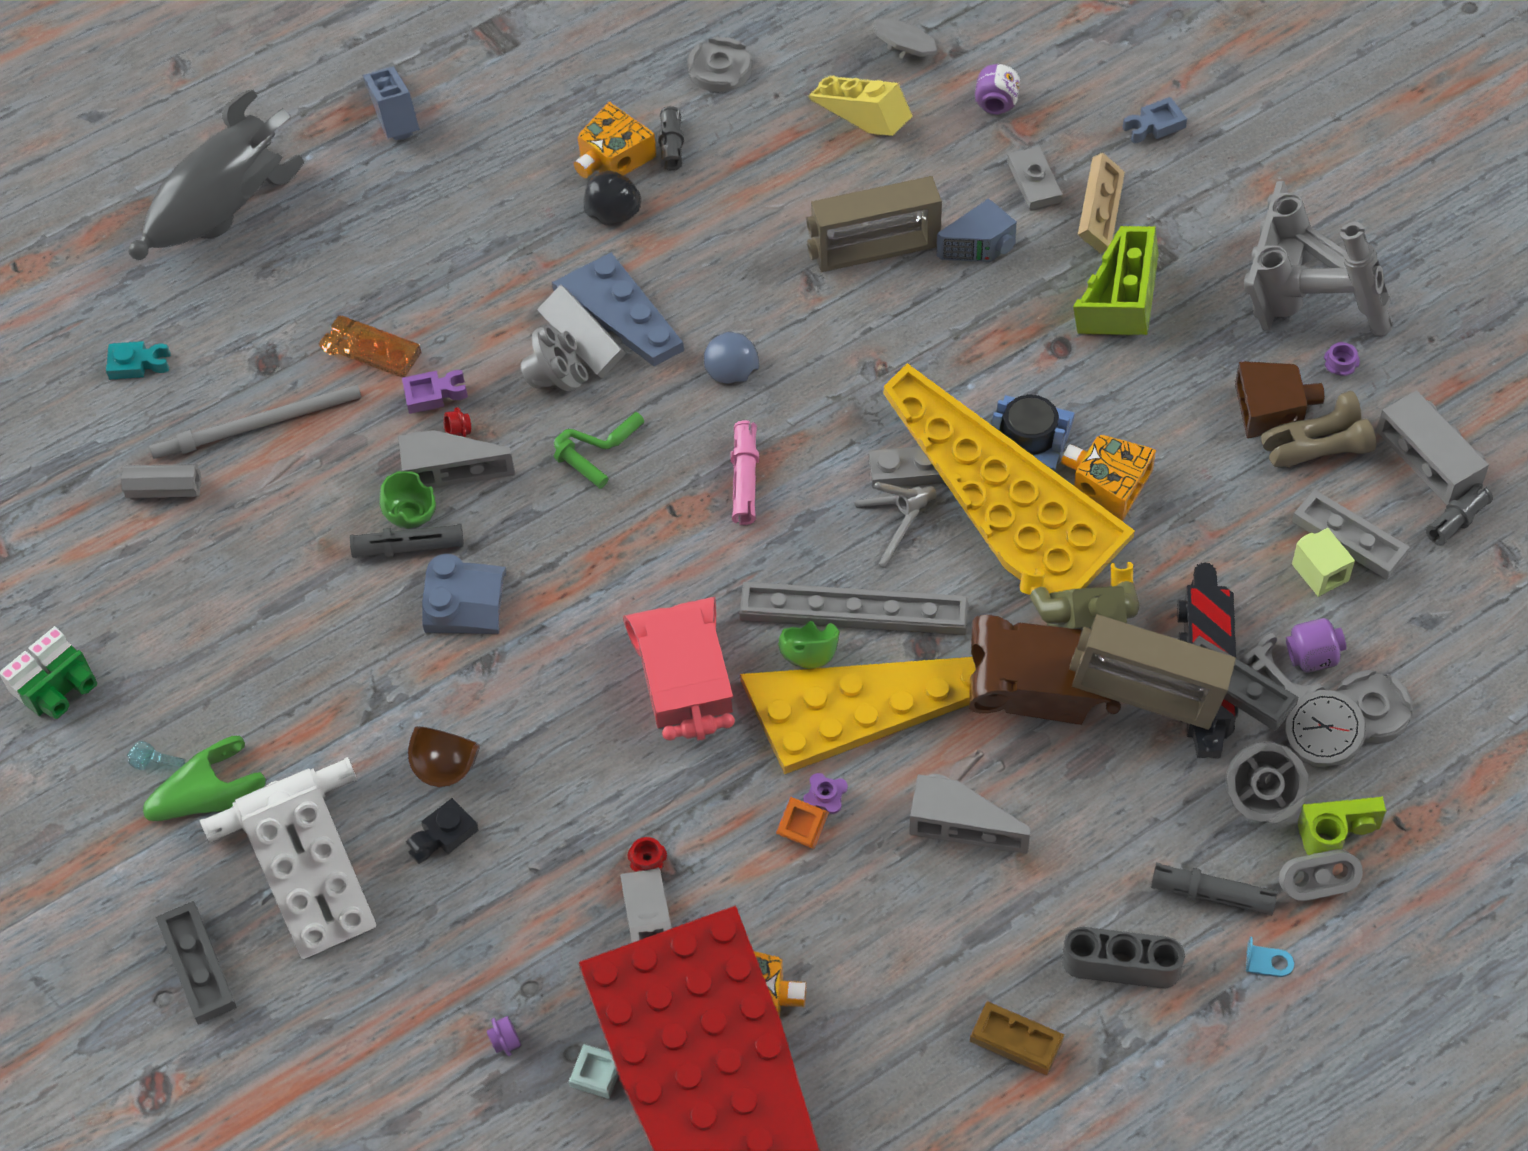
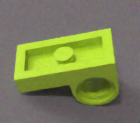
M1383 797L1303 804L1297 824L1307 855L1337 849L1342 850L1348 832L1365 835L1379 830L1386 813V807ZM1318 834L1330 835L1333 840H1325Z

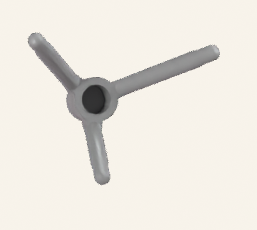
M877 482L874 485L875 489L895 495L861 499L854 502L856 507L896 504L899 510L905 514L904 520L879 562L881 567H886L912 520L919 514V509L926 507L927 502L936 499L937 493L933 486L905 489Z

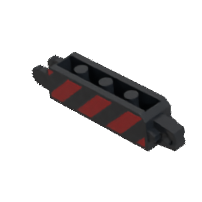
M1206 562L1197 564V567L1194 568L1192 584L1187 585L1185 599L1178 600L1177 622L1184 623V632H1179L1178 640L1193 644L1198 636H1201L1231 656L1236 657L1234 593L1226 586L1217 585V571L1213 565ZM1223 699L1209 730L1187 723V737H1193L1198 758H1221L1224 739H1227L1234 733L1235 719L1239 713L1238 708Z

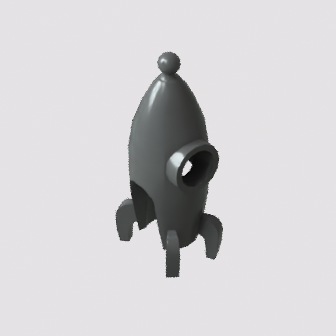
M247 90L229 101L222 111V119L227 127L190 153L160 185L147 211L142 229L141 241L131 242L128 251L129 255L135 260H142L146 258L148 249L151 247L166 248L197 238L218 237L228 231L233 223V214L257 192L265 180L273 185H282L289 182L305 161L300 155H295L289 161L280 165L279 162L283 157L278 153L271 152L267 147L272 143L271 139L276 134L274 131L290 115L282 108L266 122L253 115L245 116L244 113L247 107L258 97L254 90Z

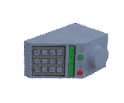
M988 198L937 233V257L941 260L991 262L999 255L1008 253L1015 245L1017 222Z

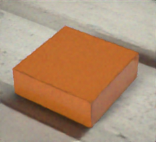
M790 797L776 834L815 849L829 812Z

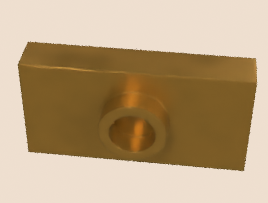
M989 1001L986 1002L970 1035L971 1043L1046 1076L1064 1039V1034Z

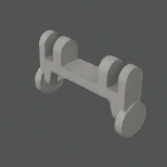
M1273 633L1263 637L1255 648L1240 659L1246 665H1250L1255 661L1256 663L1251 666L1252 669L1261 674L1265 672L1275 683L1298 696L1299 699L1306 694L1325 689L1320 683L1313 686L1294 684L1273 663L1272 650L1277 642V637Z

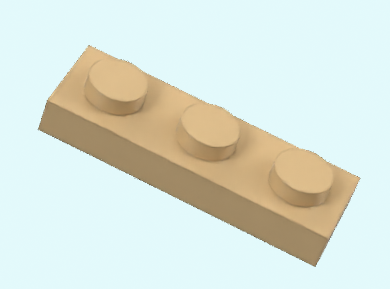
M1104 153L1092 158L1078 235L1100 254L1107 250L1113 239L1125 174Z

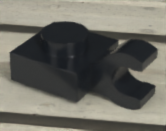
M451 798L421 821L424 831L416 832L406 841L407 845L411 848L408 852L418 864L428 859L440 847L449 854L479 831L477 822Z

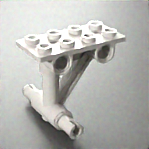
M348 757L316 772L314 768H308L280 781L271 782L266 787L235 799V802L232 803L233 807L200 820L209 843L240 829L247 833L302 959H306L376 927V922L323 799L325 798L324 793L352 781H357Z

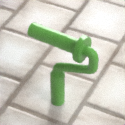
M634 412L608 435L606 441L574 429H566L554 440V447L556 449L554 459L559 463L566 461L601 489L607 484L609 477L575 451V443L569 438L578 439L601 449H610L620 445L644 424V419L638 412Z

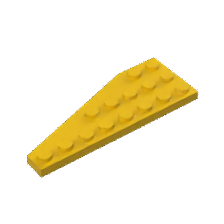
M908 363L884 385L883 394L1002 566L1020 581L1023 569L1035 575V569L1040 568L1045 572L1043 587L1049 593L1086 588L1134 538L1135 530Z

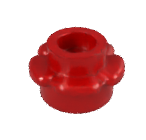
M455 407L454 411L445 412V433L462 437L470 435L472 426L469 414H463L459 407Z
M642 837L632 844L627 856L628 860L631 861L630 867L634 872L660 868L661 871L664 866L663 861L667 859V851L656 839ZM650 855L651 858L649 860H645L644 856Z

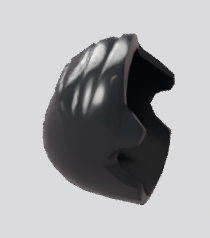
M607 170L597 173L586 185L584 193L585 213L589 217L596 216L604 225L630 220L641 207L640 192L630 179L618 172Z

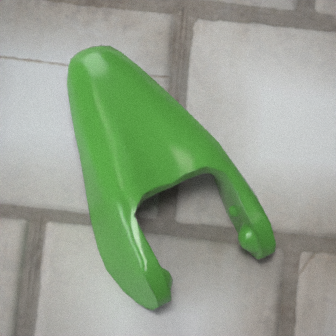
M240 735L230 736L194 755L161 784L145 801L143 814L149 821H163L197 813L222 812L233 807L232 803L235 802V799L265 787L266 778L261 772L246 775L229 783L223 782L216 777L211 764L221 762L237 754L245 747V741Z

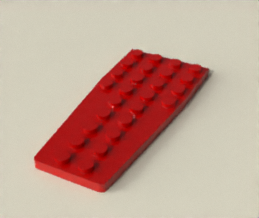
M736 905L578 962L621 1084L653 1151H820L779 1014Z

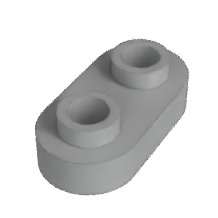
M1337 849L1289 860L1281 868L1279 882L1283 891L1299 901H1307L1346 893L1355 889L1362 879L1363 868L1357 857L1345 850ZM1338 863H1342V872L1334 876L1333 867ZM1299 871H1303L1304 879L1300 883L1295 884L1293 881L1294 875Z

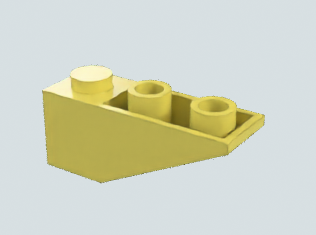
M828 76L822 79L818 87L809 95L810 100L872 134L893 136L912 117V113L898 83Z

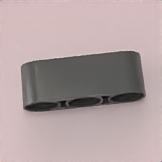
M1077 927L1072 929L1065 937L1062 966L1068 974L1077 978L1155 988H1169L1180 979L1185 951L1181 943L1170 937ZM1082 948L1090 952L1091 955L1080 957L1074 954L1072 950ZM1118 953L1127 954L1132 960L1129 962L1118 961L1113 955ZM1165 958L1171 961L1173 966L1163 967L1156 963L1155 960Z

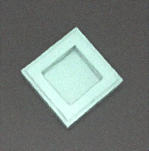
M583 1044L569 1079L570 1087L610 1099L618 1078L611 1053Z

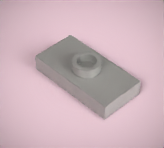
M1040 146L1008 154L1007 163L1029 210L1062 202L1063 194Z

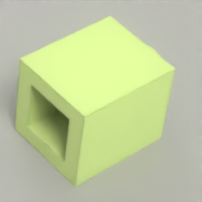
M1326 528L1316 534L1309 533L1297 542L1292 565L1319 597L1350 580L1355 560L1330 529Z

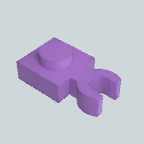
M462 370L451 371L443 378H438L437 371L402 378L409 414L444 407L443 398L449 397L453 400H462L468 397L465 385L454 386L465 382Z

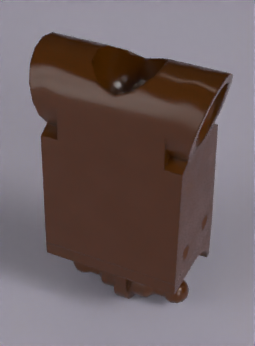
M979 615L972 620L971 654L976 670L970 677L969 709L972 712L988 714L1005 710L1008 714L1082 725L1088 712L1097 704L1106 703V711L1110 714L1119 713L1121 704L1119 701L1072 687L1076 672L1069 670L1075 648L1078 646L1082 633L1081 629L1020 622L1012 625L1009 621L994 615Z

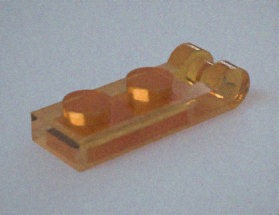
M341 315L337 316L332 323V331L326 333L319 342L320 348L330 355L340 354L401 378L406 377L422 353L420 344Z

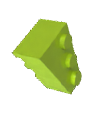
M1120 226L1102 257V264L1097 273L1091 275L1088 280L1087 290L1081 299H1077L1073 306L1077 334L1148 335L1159 256L1156 226Z

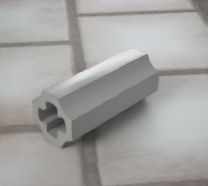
M198 464L126 465L123 467L121 477L122 491L125 498L197 497L200 495L202 484L201 471Z

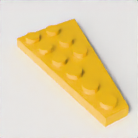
M973 657L747 673L740 674V678L785 775L968 706L970 677L976 670Z

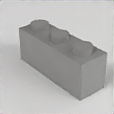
M1417 390L1382 409L1376 430L1377 433L1446 505L1453 500H1459L1474 484H1483L1489 464L1482 453L1474 450L1461 436L1459 430L1455 426L1450 425L1438 413L1435 405L1426 400Z

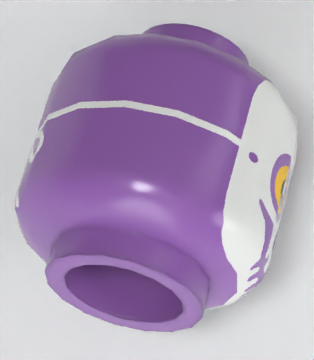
M1003 64L986 66L981 70L977 78L975 89L977 104L990 114L998 115L1008 112L1014 108L1018 100L1020 77L1015 70Z

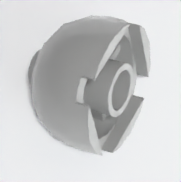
M1255 742L1242 748L1231 760L1226 773L1227 792L1235 808L1246 818L1260 822L1278 823L1293 816L1303 805L1306 798L1308 773L1302 760L1288 747L1274 742Z

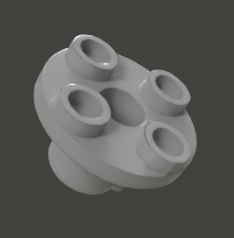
M542 325L534 330L532 334L533 353L521 361L522 375L532 387L542 388L557 385L565 391H573L588 380V373L580 363L575 352L577 343L569 332L564 331L561 333L550 325Z

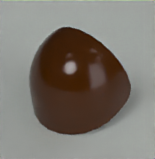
M416 726L409 742L408 761L412 771L422 782L430 786L446 787L459 782L470 771L477 759L480 744L445 731Z

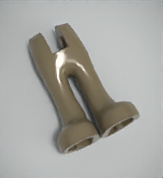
M1353 391L1340 394L1337 397L1334 410L1325 416L1286 423L1274 427L1261 435L1263 448L1267 451H1272L1269 455V460L1274 467L1286 466L1290 468L1301 462L1326 455L1344 452L1365 454L1373 452L1376 448L1374 429L1368 419H1361L1360 404ZM1334 434V435H1331V436H1328V437H1325V438L1311 439V438L1320 437V436H1324V435Z

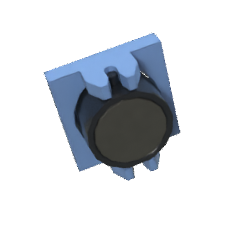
M1027 394L1017 398L1005 395L1003 401H998L997 412L993 414L991 425L1056 472L1074 421L1075 413L1056 408L1052 402L1039 395Z

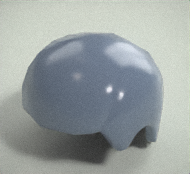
M726 332L713 338L707 345L704 352V366L707 373L717 382L726 384L734 383L735 381L745 382L754 369H759L758 352L754 344L743 334Z

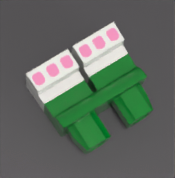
M55 626L28 648L32 656L24 651L0 671V677L9 693L39 717L45 713L54 719H58L68 711L70 706L64 695L73 688L81 695L88 694L97 686V681L83 653L80 650H76L66 640L64 634Z

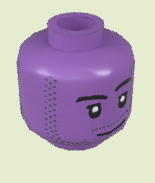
M1326 618L1297 624L1292 628L1291 636L1286 637V645L1292 665L1299 666L1306 673L1336 666L1340 662V651L1346 650V641L1342 629H1334L1331 622Z

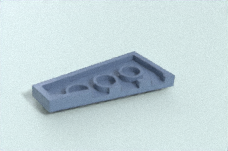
M612 253L552 282L553 291L560 285L566 287L607 332L613 331L622 338L623 344L651 365L656 366L684 351L683 341Z

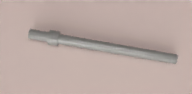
M353 385L191 433V430L177 433V438L149 445L153 459L182 451V454L196 451V447L362 397L358 385Z

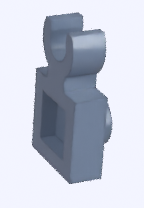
M1168 97L1142 107L1140 116L1130 115L1123 120V130L1136 129L1132 131L1131 141L1132 143H1139L1150 133L1156 139L1185 129L1187 118L1173 99Z

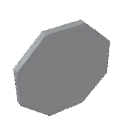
M892 18L874 20L875 35L888 43V50H901L902 52L899 55L901 59L909 58L912 54L920 57L936 55L937 47L934 38L918 27Z

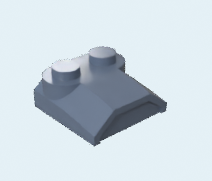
M441 554L434 557L427 566L422 600V625L424 632L499 634V615L506 567L463 563L460 558L452 554Z

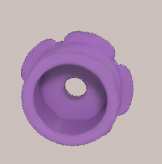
M1345 342L1332 345L1324 355L1326 369L1337 375L1347 376L1354 373L1355 368L1360 363L1356 348Z
M508 1016L496 1020L494 1017L491 1020L493 1028L486 1030L496 1053L504 1050L508 1056H511L512 1050L522 1046L519 1037Z

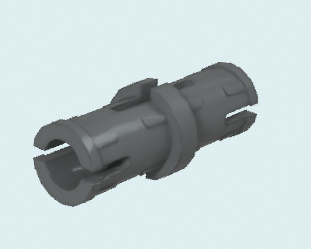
M667 106L660 111L661 130L658 133V143L662 151L661 166L671 171L679 169L683 164L681 148L684 143V133L681 130V111H678L677 107Z
M1476 483L1459 500L1451 501L1446 505L1445 512L1426 527L1425 530L1428 538L1433 541L1440 535L1435 544L1444 545L1460 528H1467L1473 522L1474 516L1492 502L1493 496L1491 491L1485 487L1478 494V491L1483 488V484Z

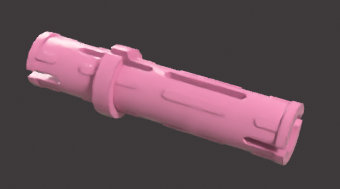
M748 420L735 423L734 451L730 453V460L734 465L732 521L734 523L739 521V525H749L756 520L755 467L756 463L759 462V452L756 449L757 425L754 422L750 424Z

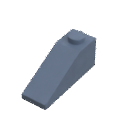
M394 66L363 75L378 119L388 139H405L413 134L412 132L420 130L410 92Z

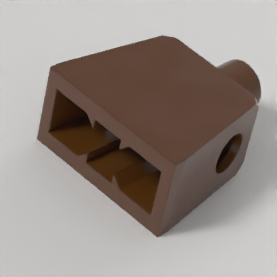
M1242 361L1238 364L1235 387L1246 438L1259 437L1266 431L1286 423L1303 421L1307 406L1324 404L1323 384H1303L1299 367L1295 364Z

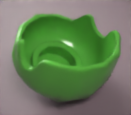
M398 471L387 476L380 488V509L382 514L389 522L399 528L415 529L430 521L436 510L433 488L431 486L426 487L415 472Z
M809 621L802 628L790 627L783 629L778 643L780 653L788 662L801 668L813 669L825 666L835 655L840 631L832 623H829L825 630H819L813 621Z

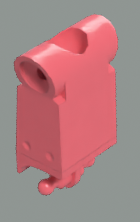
M715 597L682 603L670 608H658L623 616L627 634L636 652L642 659L657 729L665 727L662 731L663 737L668 741L681 736L686 739L696 737L697 741L704 740L705 735L715 733L718 728L732 727L735 723L733 715L730 714L733 713L731 700L733 694L716 633Z

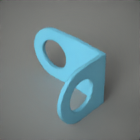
M1249 938L1246 972L1278 977L1287 976L1292 972L1294 960L1288 952L1281 949L1254 946L1253 938ZM1275 956H1282L1287 960L1288 966L1284 970H1277L1272 966L1271 961Z

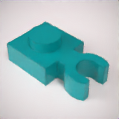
M144 341L109 343L106 373L109 380L144 378L145 369H151L156 373L168 372L169 365L167 360L159 358L171 356L167 344L160 343L146 349Z

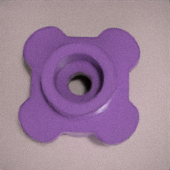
M822 773L812 775L810 777L811 787L809 793L804 795L803 801L828 811L830 814L839 812L842 807V794L846 793L848 789L846 781L841 778L836 780L825 778ZM828 791L829 795L824 796L822 795V792Z

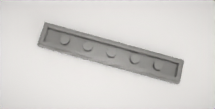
M743 582L739 615L740 620L804 625L809 621H813L815 625L827 626L829 623H832L836 627L966 635L968 596Z

